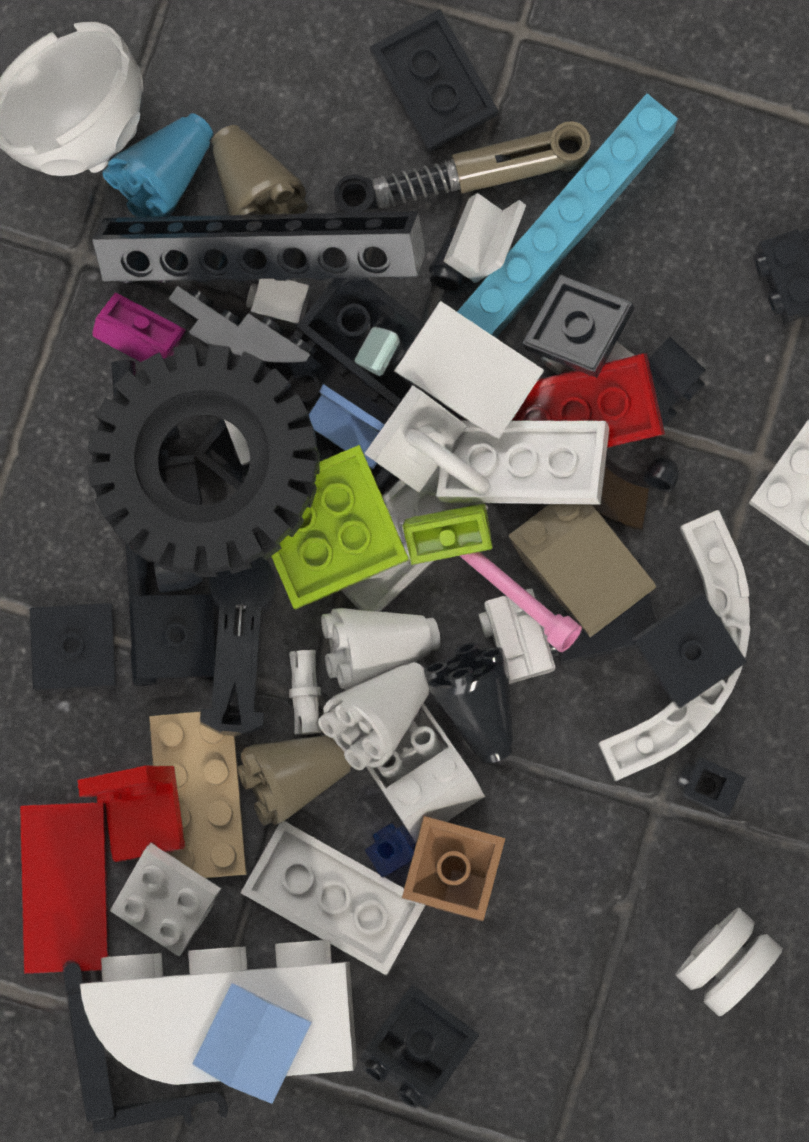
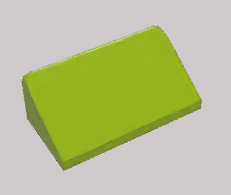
M485 503L407 518L402 525L411 565L493 549Z

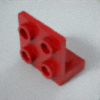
M145 765L77 780L79 797H97V803H105L111 853L114 862L140 858L150 843L166 853L185 848L174 766Z

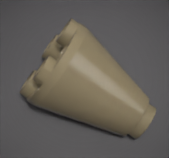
M230 125L222 128L212 138L213 154L229 215L305 213L308 204L305 201L306 191L300 179L248 132L241 130L237 125Z
M324 735L250 745L241 753L243 765L237 767L238 775L246 790L252 788L257 800L254 803L255 811L263 826L270 823L274 825L282 823L350 772L352 766L345 759V752L337 745L333 738Z

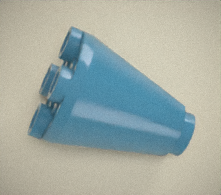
M191 113L187 117L174 121L113 156L108 161V167L102 172L103 177L109 185L119 189L127 198V207L136 217H169L176 209L210 146L209 140L213 137V131L203 118Z

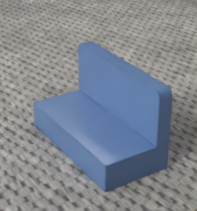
M323 385L319 390L321 397L309 413L314 431L345 451L360 445L363 453H365L385 424ZM364 454L369 467L374 469L377 462Z

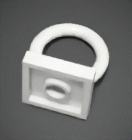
M415 386L410 388L364 453L417 492L421 491L438 466L478 493H486L490 488L489 480L449 451L467 425Z

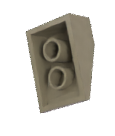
M549 504L508 535L522 562L570 616L582 626V629L589 637H592L656 588L653 580L591 504Z

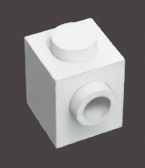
M296 278L286 281L260 279L259 284H251L246 307L252 308V316L259 321H262L266 316L283 329L296 332V326L305 316L309 302V285L295 282Z

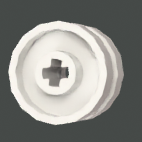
M740 908L731 912L719 925H715L691 951V955L676 973V976L690 990L701 988L712 977H716L706 990L703 1002L718 1016L728 1012L755 986L774 964L783 949L768 934L757 936L743 948V944L753 932L755 922Z

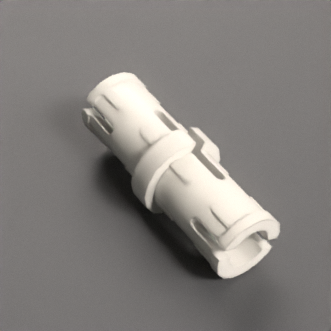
M315 650L289 652L292 672V689H289V698H293L294 735L321 733L318 724V697L322 696L321 687H317Z

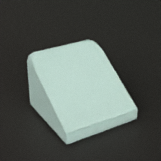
M373 327L355 358L356 364L378 376L383 375L400 344L397 334L389 330Z

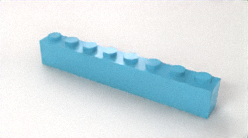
M646 94L509 251L503 266L489 274L457 312L497 338L674 133L678 118L649 94Z

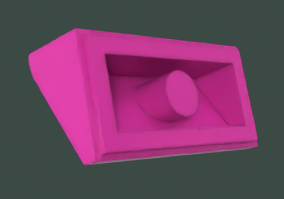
M115 292L97 315L92 334L96 339L142 362L159 352L163 359L174 354V347L179 345L186 329Z

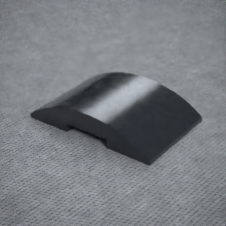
M335 278L297 324L296 332L289 339L292 342L295 337H298L314 348L316 352L312 357L323 367L319 374H281L290 383L295 394L299 395L308 414L321 397L319 390L323 385L383 424H386L412 386H415L443 408H446V405L394 372L425 324L369 279ZM373 327L396 333L400 341L383 375L380 376L359 366L355 362L358 352ZM224 419L218 422L193 453L196 458L236 490L243 484L249 470V464H241ZM314 431L317 438L316 444L320 455V462L345 451ZM378 463L374 469L370 467L378 488L381 490L394 474Z

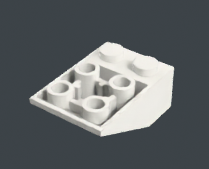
M424 703L388 761L380 767L372 768L366 766L415 842L418 840L424 816L447 822L485 797L474 775Z

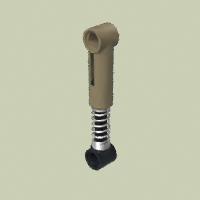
M574 121L564 122L551 131L451 155V161H445L444 165L439 166L435 163L433 168L428 169L427 166H424L422 171H417L414 168L412 173L407 174L403 171L401 176L396 177L395 174H392L389 179H385L383 176L371 179L370 177L365 178L358 174L347 175L336 184L334 190L335 209L337 213L378 212L380 208L389 207L390 203L395 206L396 201L402 200L406 203L407 199L413 198L417 200V196L421 195L427 198L428 194L433 192L438 196V191L445 190L448 193L449 188L452 192L458 189L460 194L557 170L565 172L575 171L581 168L587 160L591 144L590 135L587 129L580 123ZM565 140H572L579 145L580 149L578 152L568 154L560 149L559 144ZM352 192H358L365 197V201L359 206L352 207L344 202V198Z

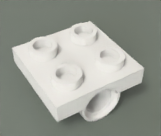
M150 843L141 855L110 911L177 956H180L209 914L221 888Z

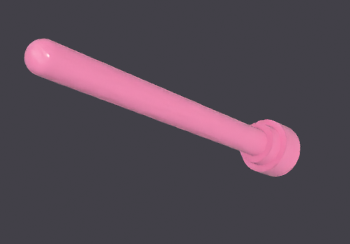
M481 552L460 555L463 560L545 628L544 634L548 636L547 642L559 652H564L576 641L582 631V626L570 616L563 617L561 614L555 616Z

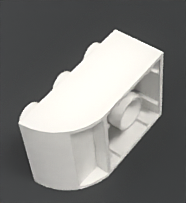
M330 940L275 944L277 967L247 970L246 946L188 951L190 974L163 976L162 953L101 958L103 981L80 984L84 1009L98 1039L119 1062L132 1071L152 1080L174 1085L219 1081L192 1063L232 983L312 1022L286 1076L353 1071L357 1064L350 962L332 963Z

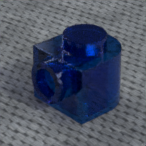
M392 822L373 834L372 838L375 843L365 849L380 876L384 878L412 861L416 843L404 825L396 829Z

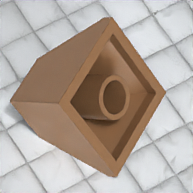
M424 816L402 898L453 914L484 921L506 838Z

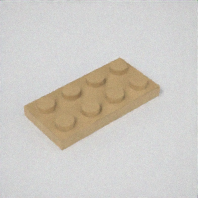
M200 712L149 716L153 766L175 767L185 848L167 853L204 878L247 875L235 736L222 735L201 725Z

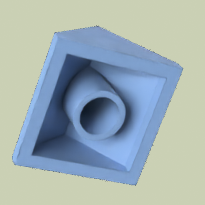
M232 983L192 1064L229 1087L272 1104L312 1022Z

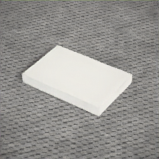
M441 301L394 370V372L497 440H499L544 371Z

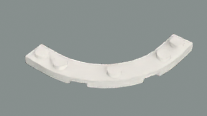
M716 510L682 525L680 531L702 578L706 599L745 658L750 634L749 588L736 546L719 510ZM742 666L682 708H676L673 702H671L664 710L651 719L599 742L598 745L614 781L636 773L671 756L691 742L721 710L735 686Z

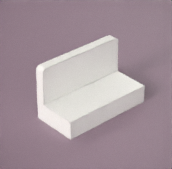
M478 193L469 198L444 262L474 283L501 268L526 204L518 200L502 211Z

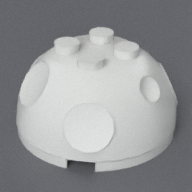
M97 22L75 23L74 27L77 29V32L57 38L53 32L45 35L24 50L0 77V148L22 165L56 176L75 175L88 169L96 173L103 170L107 166L109 159L121 151L129 140L135 136L140 119L139 111L143 91L142 74L125 42L111 27Z

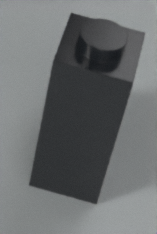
M636 559L637 562H638V563L641 565V567H642L641 560H640V559ZM649 593L592 637H589L582 629L576 641L564 652H559L548 643L552 657L558 656L560 665L637 648L632 638L656 623ZM567 611L561 614L563 617L570 616Z

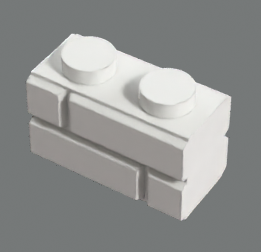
M527 589L526 591L535 598L533 589ZM507 596L484 602L485 612L478 614L485 638L493 636L495 646L503 648L508 662L509 684L555 670L556 667L543 626Z

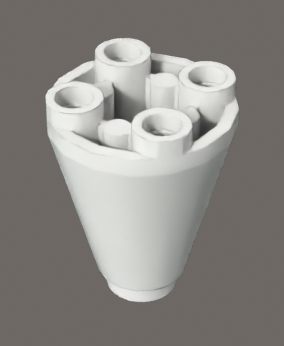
M344 608L332 609L331 613L323 614L321 617L323 634L326 639H329L331 653L325 656L327 673L330 678L337 677L340 688L348 690L398 666L417 662L429 656L431 651L439 650L440 633L434 618L426 619L422 615Z
M410 662L407 665L391 669L333 696L324 706V714L318 719L319 727L325 735L333 738L337 745L345 752V759L353 768L363 770L366 766L372 768L380 767L393 754L429 695V687L424 674L425 668L420 664Z

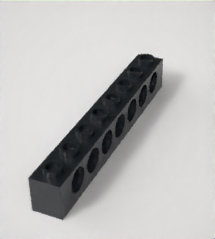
M419 211L104 218L92 239L102 280L119 281L121 283L157 280L161 283L174 280L208 282L218 279H234L239 282L251 279L286 281L291 278H313L319 281L329 278L364 280L370 277L406 279L418 276L426 255Z

